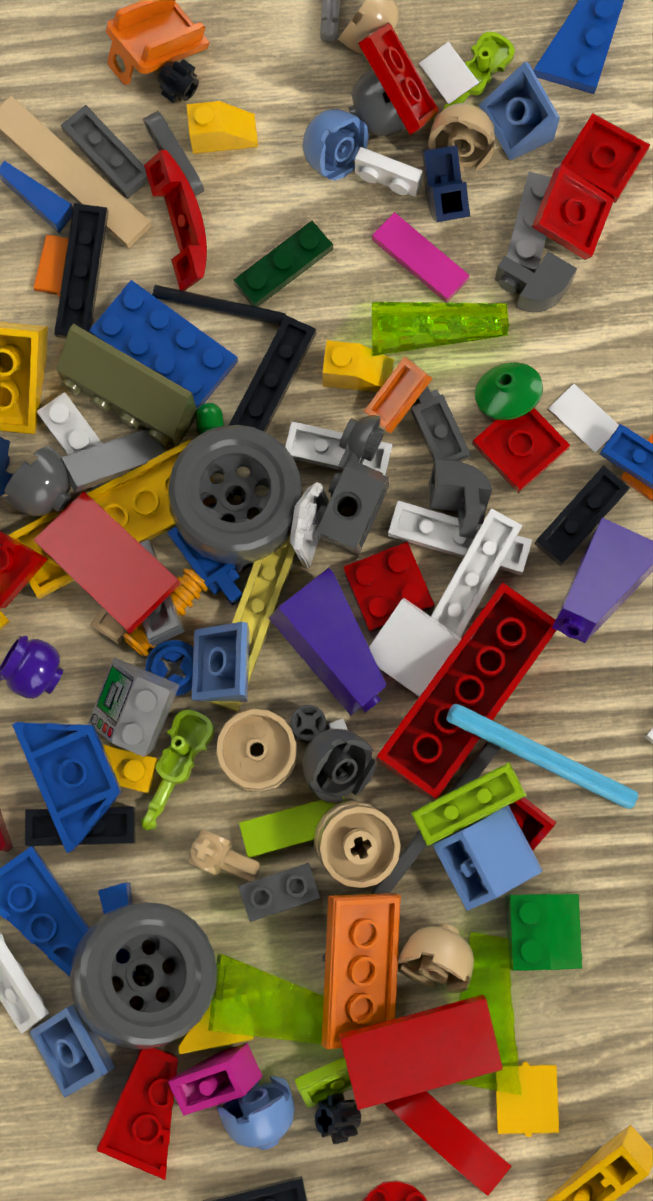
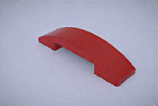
M160 150L144 164L152 195L164 196L180 251L171 259L179 290L186 291L204 277L207 261L205 227L197 199L186 176L167 150Z
M428 1091L384 1103L420 1138L487 1196H489L512 1167Z

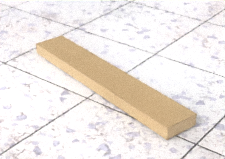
M10 95L0 105V132L78 204L107 207L109 214L106 229L129 249L152 227L151 221L13 96Z

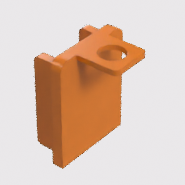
M141 0L117 10L115 18L107 22L106 34L112 40L107 64L124 85L130 84L134 67L138 72L148 74L163 68L169 61H179L208 49L210 42L204 36L206 27L202 22L194 24L175 2L176 0ZM117 54L124 61L125 72L121 71L117 64Z

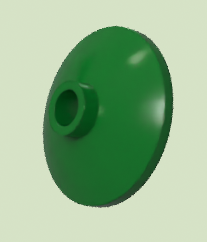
M510 362L498 365L486 372L479 380L475 389L477 406L483 414L493 419L511 420L521 417L530 412L540 401L543 393L542 379L533 367L524 363Z

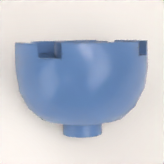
M330 109L321 112L309 123L304 133L302 147L307 162L317 173L330 180L335 181L344 178L355 169V163L352 162L355 160L360 147L367 148L369 138L368 127L356 115L341 109Z
M269 1076L271 1083L259 1085L260 1081H258L245 1096L225 1102L222 1107L220 1105L217 1106L220 1120L233 1141L245 1147L259 1148L261 1150L272 1148L278 1144L279 1139L291 1127L295 1111L293 1096L289 1084L284 1078Z

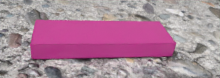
M395 212L372 235V241L446 303L469 280L470 275Z

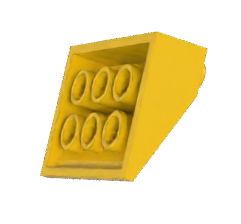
M0 322V431L36 433L39 416L37 411L40 409L47 361L48 326Z

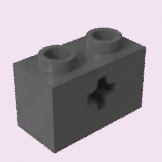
M309 863L239 886L250 922L321 899Z

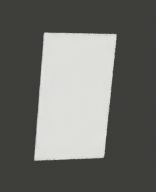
M449 42L419 63L448 104L479 83Z
M575 384L548 408L594 452L610 439L619 426Z

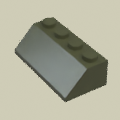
M73 324L70 327L56 369L62 380L61 385L75 395H79L82 392L91 398L90 402L104 412H108L109 409L120 415L119 419L133 429H137L138 426L143 429H149L148 436L159 444L166 446L168 443L173 447L178 446L196 419L197 409L193 394L77 325Z

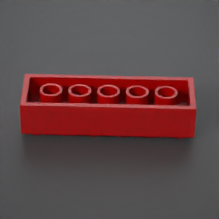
M502 582L378 753L376 761L429 800L435 801L480 739V737L447 721V714L453 704H460L493 721L557 631L552 628L555 619Z

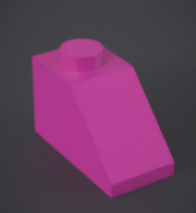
M244 1043L210 1056L171 1078L168 1083L183 1116L245 1096L263 1076L248 1043Z

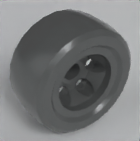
M241 425L220 426L202 433L189 442L179 454L172 468L168 487L169 511L177 531L186 543L204 557L218 563L232 565L253 563L266 558L279 549L290 537L294 507L303 495L300 473L293 457L284 445L266 432L254 427ZM247 467L250 470V474L246 478H240L236 474L237 469ZM214 473H221L224 476V481L220 484H214L211 482L210 477ZM259 485H264L269 490L263 497L256 495L254 492L255 488ZM233 495L241 496L242 504L231 505L227 499L230 497L233 500ZM213 497L216 499L217 504L211 509L203 504L204 499ZM252 509L260 512L253 519H248L247 517ZM227 517L230 520H235V523L223 521L222 518Z
M149 902L124 905L102 916L87 930L78 943L71 963L70 985L72 998L81 1018L94 1033L107 1042L133 1049H150L165 1046L191 1030L209 1008L216 989L217 966L214 951L207 935L195 920L181 910L165 904ZM145 940H150L155 945V950L151 955H146L142 951V943ZM119 949H124L128 953V960L124 964H120L116 960ZM166 959L173 961L175 964V970L172 974H166L162 970V963ZM135 967L141 968V975L146 976L145 983L142 982L137 985L134 982L132 972L136 971ZM112 977L119 978L121 990L118 992L113 987ZM160 987L167 989L169 992V998L164 1003L159 1002L156 998V991ZM133 996H137L142 1000L143 1006L140 1011L134 1010L129 1004Z

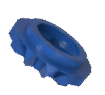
M180 640L162 642L150 652L145 670L166 678L169 670L162 660L165 659L167 662L176 663L184 656L180 668L186 677L183 678L181 675L173 674L167 680L179 684L176 696L185 695L192 689L194 648Z

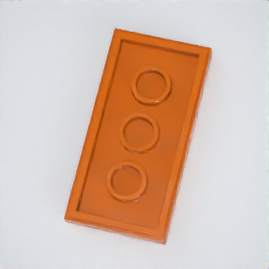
M397 893L328 896L321 1044L325 1049L342 1048L339 1034L395 1019L401 895Z

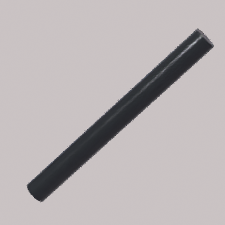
M154 285L152 293L154 297L160 300L279 326L286 313L160 285Z

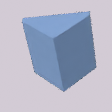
M524 62L478 105L487 113L492 121L495 136L510 160L554 140L560 116L528 62Z
M237 622L194 630L193 701L248 702L250 641L248 623Z
M75 1004L68 1006L30 1031L64 1098L115 1068L100 1037L81 1018Z

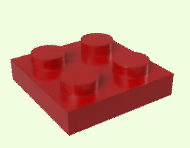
M592 113L560 166L563 165L614 198V203H616L648 152L650 144Z
M561 165L554 169L532 228L582 259H589L594 254L614 198Z
M535 407L527 414L515 419H496L472 441V445L518 494L568 451L571 446Z
M408 541L343 567L344 574L369 633L383 628L403 598L422 611L434 608V602Z

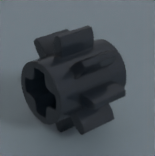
M184 59L180 63L177 61L167 62L158 75V82L161 84L159 88L162 89L161 95L172 103L177 99L179 101H188L195 94L199 85V80L196 79L197 75L194 73L196 68Z
M338 1093L328 1095V1100L319 1101V1108L315 1113V1125L323 1138L331 1136L333 1144L347 1142L348 1137L358 1135L357 1128L361 1123V1112L357 1109L354 1099L345 1100L344 1094Z

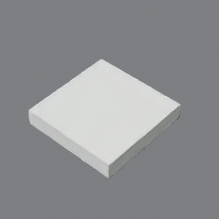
M403 598L369 646V649L378 668L420 697L461 638L410 601Z

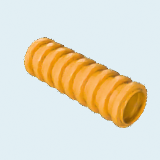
M184 568V575L176 577L181 584L171 593L177 612L181 616L186 614L185 609L187 607L192 608V601L194 599L199 600L201 598V591L206 592L208 590L204 583L205 581L190 568ZM142 623L131 634L125 633L123 635L124 641L141 656L147 657L149 654L147 650L150 647L153 649L156 647V645L152 646L148 642Z

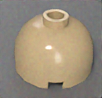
M365 0L338 40L354 52L364 54L358 44L360 41L388 22L391 23L395 30L399 21V9L395 0Z
M457 103L448 106L435 117L429 132L428 148L457 145L460 172H464L463 167L475 166V170L480 169L491 160L494 153V125L487 113L478 106L468 103Z
M441 923L439 926H427L414 932L404 944L398 964L402 963L401 970L403 973L427 987L434 988L435 981L447 985L445 992L462 993L468 989L474 967L473 950L467 941L459 935L460 932L457 928Z

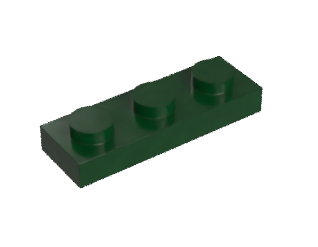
M311 220L233 279L234 285L252 306L259 307L333 250V244Z

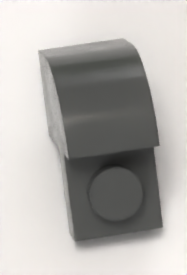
M549 251L534 273L504 256L498 265L495 281L505 291L520 295L516 308L526 312H542L554 307L562 299L573 282L577 268Z
M435 459L429 480L430 508L458 511L459 536L474 538L477 525L484 522L485 511L492 493V485L487 476L472 465L458 461Z

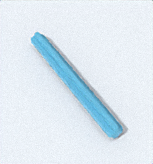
M453 704L447 714V721L624 808L632 809L638 799L637 791L460 704Z

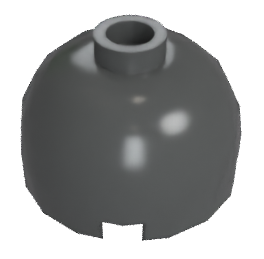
M373 69L363 74L353 87L352 100L354 105L349 107V112L363 121L368 127V132L376 136H390L405 129V125Z
M45 446L33 453L38 457L36 461L31 465L25 461L17 469L4 491L8 495L4 499L23 514L30 516L47 515L53 510L60 512L71 500V496L68 493L72 486L69 483L68 473L61 460L62 456L52 447Z
M333 728L323 731L311 740L302 756L303 776L311 790L319 798L329 803L343 802L345 800L342 797L347 796L351 792L356 796L370 782L376 768V761L372 758L373 749L363 738L350 730Z

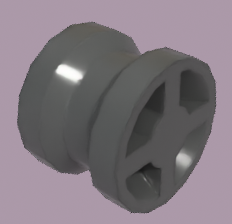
M303 705L292 714L290 721L291 729L299 741L310 743L314 737L326 731V717L317 706Z

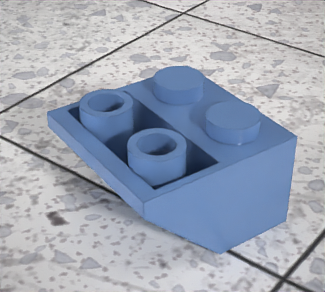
M509 805L433 844L467 911L498 898L543 871Z

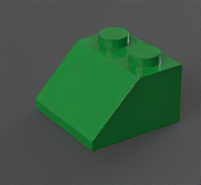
M579 894L506 895L508 970L582 969Z

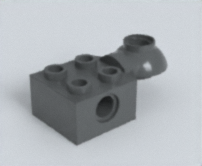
M377 415L366 416L359 420L353 418L349 420L339 443V447L345 449L338 468L343 472L342 474L336 472L328 490L331 493L330 502L327 507L321 505L314 520V525L318 526L316 532L321 540L358 556L389 487L388 477L384 476L380 471L363 465L365 459L368 461L373 460L384 435V430L379 429L381 416ZM353 504L358 507L357 512L351 517L340 515L341 509L345 505Z

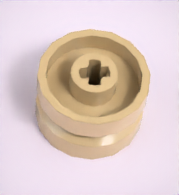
M250 709L237 713L225 723L218 736L216 753L221 769L234 785L248 792L264 793L277 789L290 778L297 763L298 748L292 729L282 717L269 710ZM253 745H256L258 748L260 745H263L264 752L261 756L255 757L250 748Z
M351 800L336 804L324 813L316 826L314 836L317 858L332 878L345 886L365 888L377 885L391 874L399 859L401 844L396 827L389 817L365 802ZM359 837L361 839L360 846L353 848L355 846L354 839Z

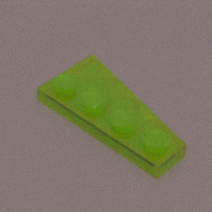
M372 302V356L508 336L509 318L507 303Z
M469 931L467 943L473 950L474 967L468 989L459 994V1001L483 994L486 997L503 1070L460 1081L456 1084L522 1095L518 1073L519 1061L515 1040L514 1008L512 1007L511 997L512 984L508 940L505 937Z
M224 954L217 955L216 989L212 997L208 1031L322 1044L323 995Z

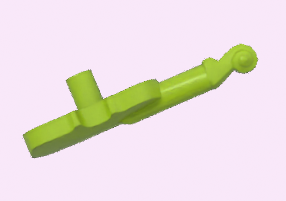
M485 32L480 36L477 44L471 47L474 57L470 61L465 62L479 83L450 104L446 103L442 111L448 106L464 103L469 95L482 94L486 85L490 84L491 76L496 72L505 71V67L512 62L515 53L513 44L507 38L496 32Z
M193 710L179 712L173 720L172 728L167 731V734L172 738L171 744L162 751L163 755L156 764V770L161 776L162 781L149 804L146 816L140 820L142 828L147 831L156 828V819L163 812L175 785L184 783L189 779L191 769L195 766L194 759L200 751H207V745L215 734V727L212 721L199 712Z

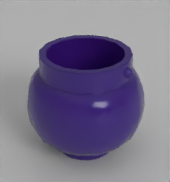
M19 636L0 666V680H6L7 687L15 694L24 698H38L43 692L51 694L64 671L59 667L60 655L55 647L43 640H28L27 636Z

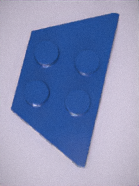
M16 722L12 726L65 851L70 853L79 846L122 793V789L94 725Z

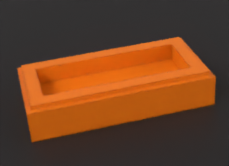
M404 356L363 412L368 416H381L379 425L385 431L392 433L433 378Z

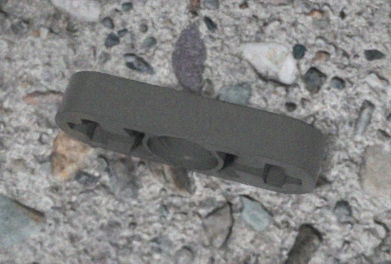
M157 111L143 118L145 127L159 151L167 150L186 176L195 196L204 192V187L197 172L161 113Z

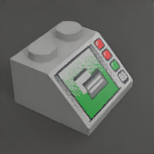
M114 657L88 724L94 725L95 729L111 743L145 757L155 749L179 684Z

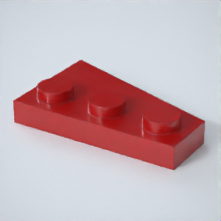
M0 531V608H6L47 562L48 558Z
M158 1047L140 1049L98 1143V1152L166 1180L172 1109L174 1105V1094L168 1081L177 1075L178 1056Z

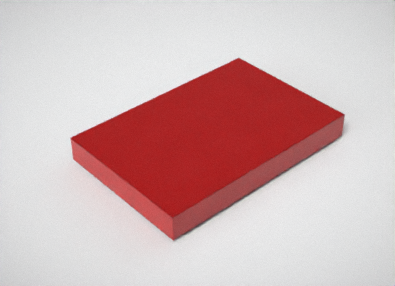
M388 22L358 43L408 133L411 135L418 131L439 112V109L391 23Z

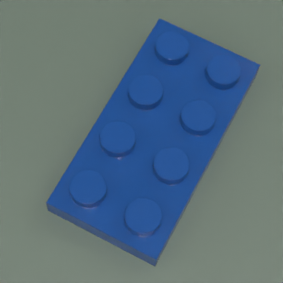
M130 280L89 330L90 334L190 391L193 394L196 409L208 400L238 363L236 355L132 280Z

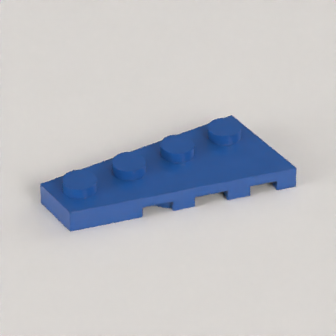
M578 0L533 69L536 77L595 94L624 0Z
M31 846L0 868V916L8 920L27 940L35 944L70 977L73 956L78 943L89 929V926L35 847Z

